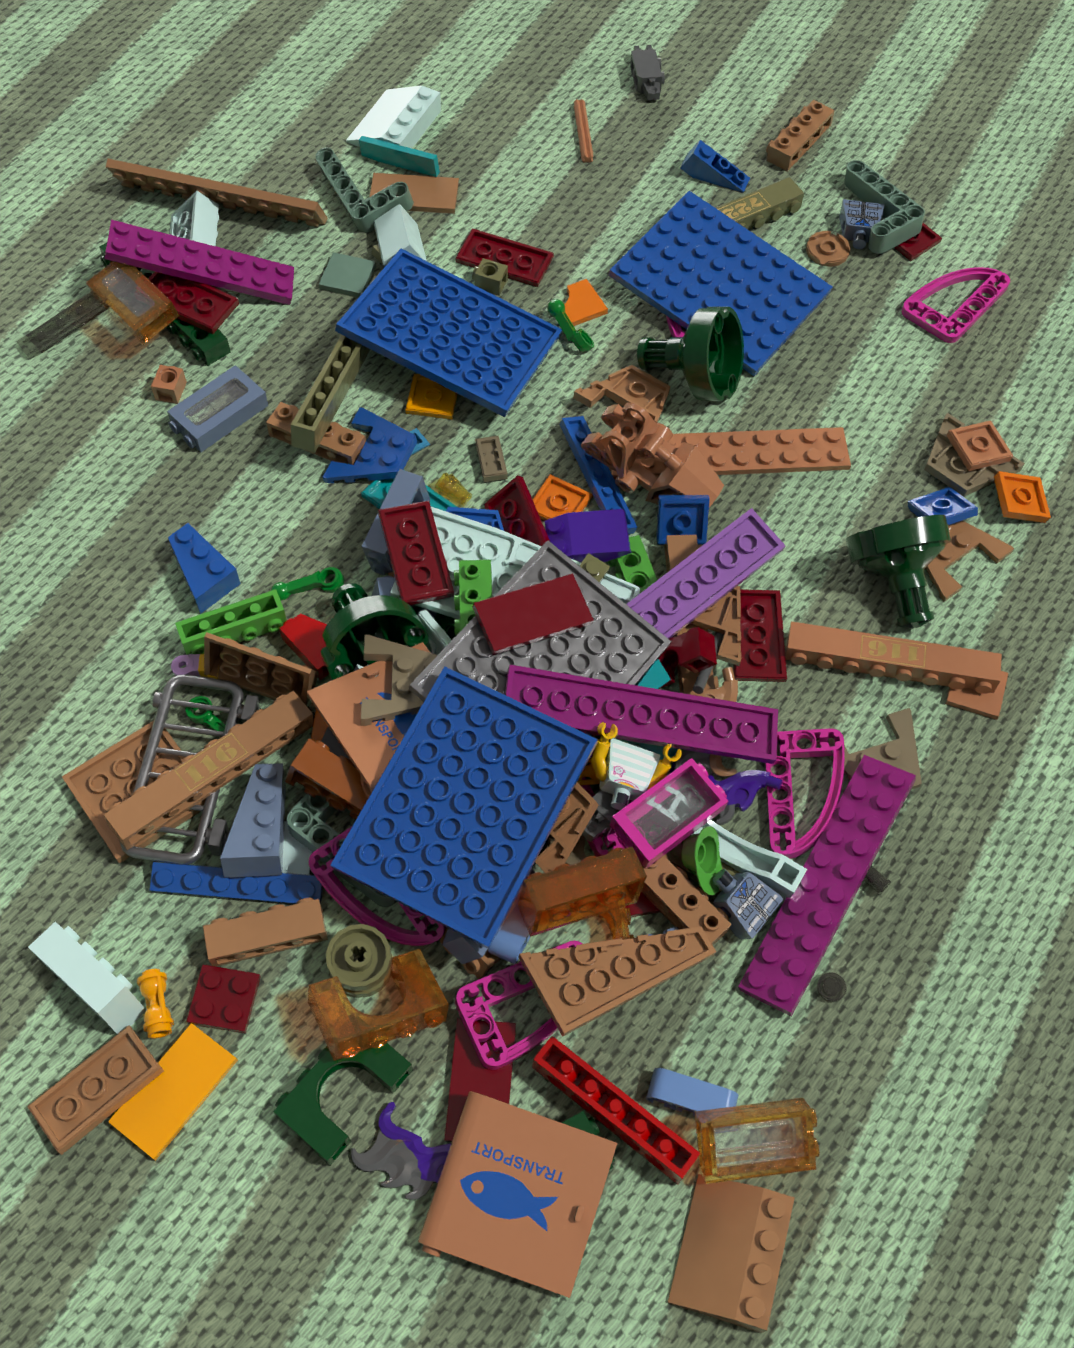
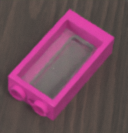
M692 758L612 816L610 826L645 869L721 813L728 803L725 791L719 785H714L709 779L705 767L700 763L697 764Z

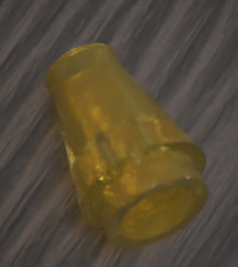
M444 473L435 485L438 494L463 506L472 498V494L468 492L453 474Z

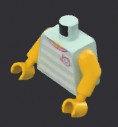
M602 722L597 727L601 738L597 740L591 762L596 777L600 780V789L613 794L611 806L622 810L628 805L629 800L634 801L664 779L671 769V761L679 760L682 752L681 749H678L675 756L669 757L668 750L672 745L667 744L663 748L664 758L659 760L660 754L614 739L618 733V728L614 724H612L610 732L605 734L606 723Z

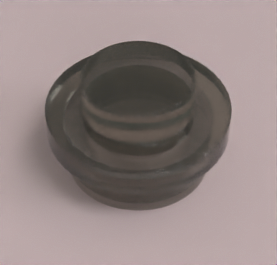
M829 972L819 978L817 991L824 1000L837 1002L846 994L847 986L845 980L840 975Z

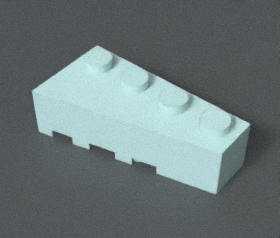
M54 922L28 948L105 1021L116 1034L120 1033L128 1025L132 1026L146 1012L143 1005L129 991L133 985L121 973L115 977L112 974L115 969L103 957L99 961L94 958L98 953L86 941L80 945L77 942L80 937L69 926L63 929Z

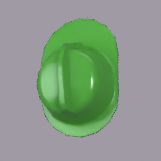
M706 826L700 833L691 834L682 841L681 858L683 865L692 874L697 875L703 892L707 895H715L720 888L713 882V878L722 870L719 837L713 827Z

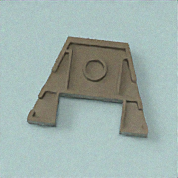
M947 413L924 469L962 496H966L995 483L994 476L998 471L1016 474L1022 470L1025 463L1013 456L1010 462L968 471L947 437L949 430L964 427L965 424Z
M365 635L364 661L393 662L391 700L362 699L361 726L371 725V721L383 718L385 721L393 720L396 715L409 712L411 715L417 714L424 702L408 689L409 685L438 655L371 635Z
M910 708L888 714L886 717L897 738L896 740L851 754L848 753L844 745V773L849 780H851L863 756L867 755L916 775V780L911 790L921 786L922 782ZM816 738L817 746L820 748V738ZM829 738L828 743L831 747L835 746L834 738Z

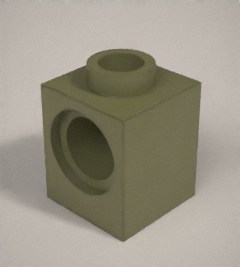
M483 258L479 266H476L473 270L472 279L475 280V286L500 296L508 281V266Z

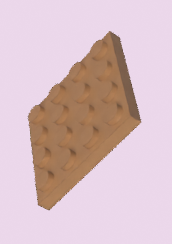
M154 721L62 776L118 863L123 862L130 856L122 850L120 841L109 828L104 814L115 803L124 802L132 796ZM164 728L158 747L180 750L171 735ZM156 753L151 772L163 773L167 770L171 771L179 766L186 757ZM149 777L147 786L156 781L157 778ZM206 798L196 805L204 806ZM189 809L163 827L176 828L201 811ZM156 831L135 846L144 848L166 833Z

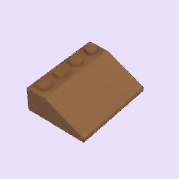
M207 632L204 636V675H211L217 677V679L234 682L243 689L274 700L283 694L287 695L294 691L307 706L310 699L307 691L315 687L317 671L306 665L292 663L283 657L264 653L258 648L241 645L229 638L224 639Z
M698 1174L667 1303L759 1333L767 1331L795 1198L762 1187Z

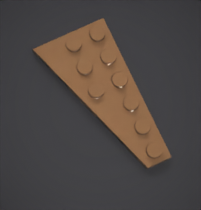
M700 926L667 931L665 934L651 936L647 934L625 940L620 938L576 945V947L546 949L544 952L531 954L530 952L520 953L518 958L563 1037L714 956L717 951Z

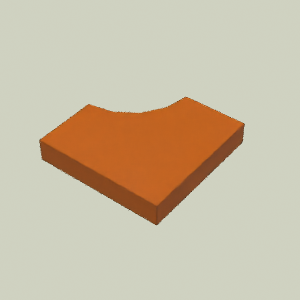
M587 279L567 286L569 299L565 303V312L573 326L608 314V308Z

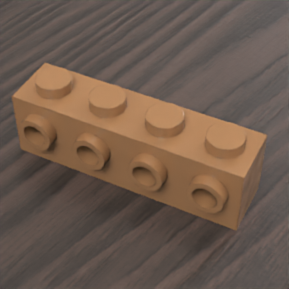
M815 100L808 106H804L800 114L791 120L789 126L786 129H782L774 141H770L766 149L768 153L766 161L788 172L831 126L835 110Z
M280 402L266 422L269 436L291 444V423L299 408ZM331 422L317 450L313 454L330 461L354 465L366 443V437L359 431H352L336 422Z
M667 854L646 869L635 856L626 863L623 873L679 930L701 926L712 945L727 933L732 924L729 922L726 913L720 908H715L708 901L707 894L701 888H695L688 880L687 874L668 860Z
M304 898L297 901V904L286 907L285 905H274L265 912H244L239 915V918L235 919L218 918L212 920L209 925L203 926L208 960L212 966H221L328 940L320 901L313 898Z

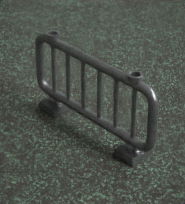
M187 674L172 677L167 681L163 693L155 692L153 697V707L158 708L134 792L142 786H147L149 777L157 778L161 774L151 772L156 753L183 757L197 754L158 747L164 728L223 737L233 726L237 725L238 720H241L243 724L256 711L260 710L258 696L247 695L244 705L242 704V689L234 682ZM180 685L228 691L233 695L230 708L174 700L172 698L175 689ZM170 704L229 713L224 732L165 723ZM220 789L206 798L204 806L195 805L190 808V810L203 811L198 831L162 827L157 830L158 832L196 837L190 852L182 854L136 846L126 850L120 842L122 850L133 858L179 865H188L198 860L206 844L209 846L212 855L221 856L229 835L226 820L215 819L213 827L210 828Z

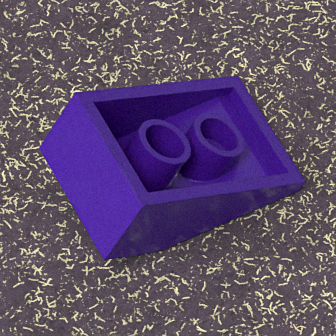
M624 509L571 512L545 520V529L550 542L569 558L582 563L588 553L602 562L631 553Z

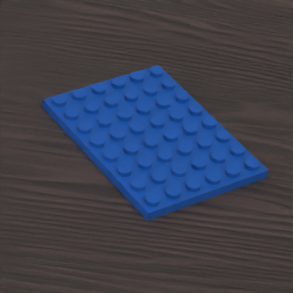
M688 191L609 270L608 275L686 330L694 313L699 308L731 307L734 309L740 320L743 332V369L753 376L761 370L828 296L833 287L691 191Z
M401 248L337 322L335 331L505 417L559 339L562 329Z
M444 666L330 866L489 949L597 745V739Z

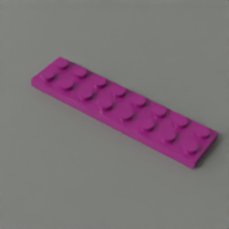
M111 220L104 259L288 305L291 304L294 280L293 266Z

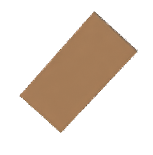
M373 173L370 197L396 182H404L407 184L414 201L413 207L409 211L455 214L459 178Z
M128 1025L27 1107L57 1152L62 1155L163 1073L164 1070L133 1028Z

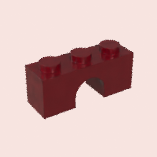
M696 627L689 629L679 636L669 638L671 643L658 659L671 680L658 689L675 683L674 672L678 663L694 673L716 665L714 636Z

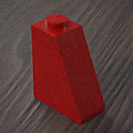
M300 613L296 617L285 621L283 626L279 628L282 640L306 666L317 671V678L322 680L329 675L321 657V650L326 647L322 635L327 624Z

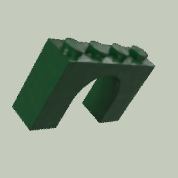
M359 1018L353 1023L348 1022L339 1033L340 1038L333 1046L328 1045L321 1051L318 1056L319 1061L312 1069L307 1068L301 1073L296 1081L298 1083L290 1093L287 1091L281 1095L275 1104L277 1108L273 1111L282 1123L329 1166L351 1143V1140L321 1110L320 1092L328 1077L343 1068H360L370 1073L393 1094L413 1071L412 1064Z

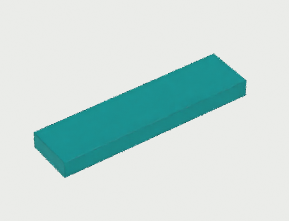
M361 136L358 140L361 155L434 177H437L440 173L438 158L435 154L366 136Z

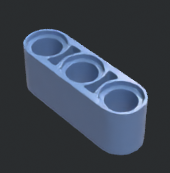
M526 889L496 935L488 952L516 964L519 960V954L524 951L540 921L541 911L543 908L546 909L549 899Z
M655 1068L646 1099L652 1103L653 1100L664 1103V1107L682 1112V1110L693 1112V1116L707 1121L714 1119L723 1122V1126H731L739 1095L730 1089L667 1069Z

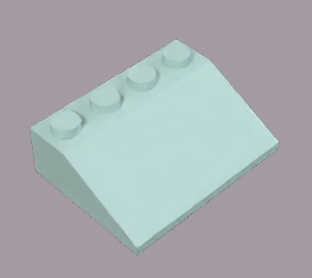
M424 86L386 90L347 138L346 142L360 147L358 140L361 136H366L413 148L441 112L440 92Z

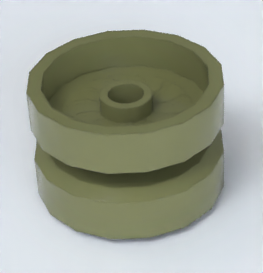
M365 924L350 925L338 931L329 942L326 951V965L335 986L345 995L356 998L370 997L381 991L389 982L393 971L391 949L385 935L378 929Z

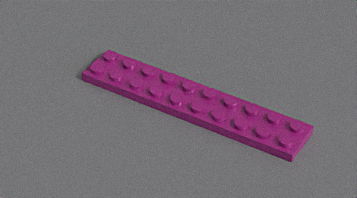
M509 665L505 688L506 696L585 734L601 736L597 731V727L600 723L604 722L606 723L605 734L610 732L612 724L617 726L618 733L615 739L664 747L667 744H671V748L773 764L776 761L778 709L516 665Z
M867 755L863 756L841 796L828 825L821 833L803 866L807 869L794 894L790 898L786 897L738 986L740 991L792 1017L916 780V775Z

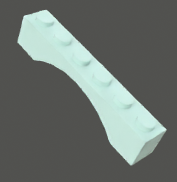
M668 786L664 790L673 796L661 805L653 802L657 795L647 801L645 804L654 808V810L647 814L646 817L672 832L699 810L684 795ZM712 820L693 833H700L706 826L713 827L719 837L721 862L740 873L749 872L781 895L784 898L783 900L786 897L790 898L794 894L807 871L806 868L783 854L769 851L743 840Z

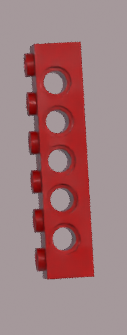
M554 1036L550 1037L534 1057L532 1067L534 1070L677 1185L680 1184L699 1157V1151Z

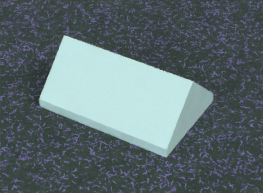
M400 204L374 221L383 265L386 266L401 248L427 261L418 225Z

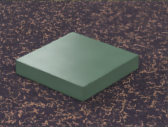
M333 252L319 282V289L359 298L368 286L376 267V262Z

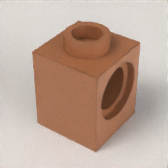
M159 366L151 385L155 400L179 403L187 383L183 369L175 366Z

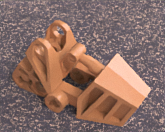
M627 402L623 408L619 404L608 406L601 419L612 429L605 432L603 436L599 432L588 434L581 444L586 453L617 472L618 477L615 483L620 489L632 494L638 485H641L649 491L645 501L658 504L659 495H709L710 508L724 487L722 481L695 445L682 442L679 448L669 443L673 436L672 431L665 425L656 423L646 410L634 403ZM657 455L664 461L663 463L667 468L657 477L636 463V458L643 459Z

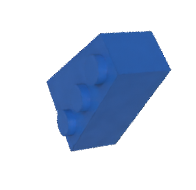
M189 523L168 537L172 551L200 614L241 584L236 568Z

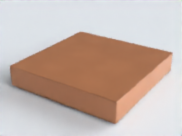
M991 421L952 429L947 433L949 441L968 471L1010 462L1013 458V454Z
M1001 671L1000 683L994 693L981 694L974 689L963 688L956 690L949 687L945 704L997 720L1001 710L1008 673Z

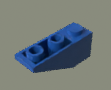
M699 140L687 153L680 167L692 178L742 193L745 191L750 180L749 176L702 140Z

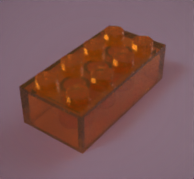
M633 846L625 849L621 847L615 848L603 856H589L577 864L570 866L569 864H563L551 872L531 874L523 881L518 908L531 937L637 903L647 875Z

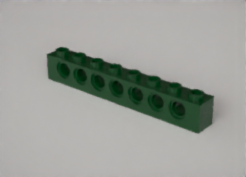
M107 242L99 246L102 254L100 259L105 268H111L119 282L124 281L132 295H135L138 289L155 272L104 259ZM141 302L145 308L150 307L152 309V313L158 321L163 320L165 322L167 330L172 335L175 333L178 335L180 343L183 347L191 349L193 356L198 362L203 361L209 366L231 353L228 339L219 329L214 334H211Z

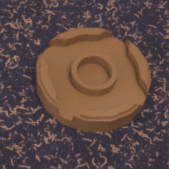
M820 231L811 235L806 245V252L813 262L821 266L832 267L838 266L847 260L850 245L848 240L838 233L834 235L831 234V231Z

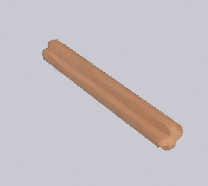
M576 99L574 101V112L582 162L590 163L593 161V150L585 101L583 99Z

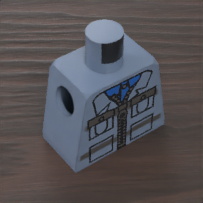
M843 199L839 213L842 236L847 240H852L855 249H863L866 246V242L869 243L871 228L874 224L880 222L884 204Z
M722 869L713 878V882L722 890L714 899V906L726 913L729 922L732 924L730 929L739 939H753L784 899L749 872L736 873L732 877L726 869Z

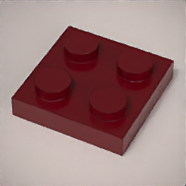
M203 964L186 1022L188 1024L192 1023L198 1026L246 1034L261 978L260 974Z

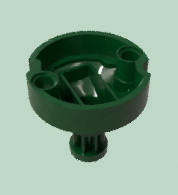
M731 307L699 308L694 313L683 337H671L668 340H654L653 337H643L637 348L639 367L642 370H652L653 368L682 370L691 393L700 401H723V399H730L738 387L744 360L743 332L738 315Z
M929 515L901 520L858 532L846 538L852 565H859V568L888 579L891 594H894L899 614L897 619L899 627L918 628L934 619L933 611L929 609L925 591L927 583L924 569L945 548V545L951 542L946 515Z
M348 583L339 587L332 596L331 602L336 614L329 621L323 632L322 637L326 647L321 650V657L332 680H335L353 672L357 664L365 667L377 662L364 661L365 635H371L408 647H413L422 642L426 646L429 639L422 622L408 603L396 597L386 595L368 597L362 586L356 583Z

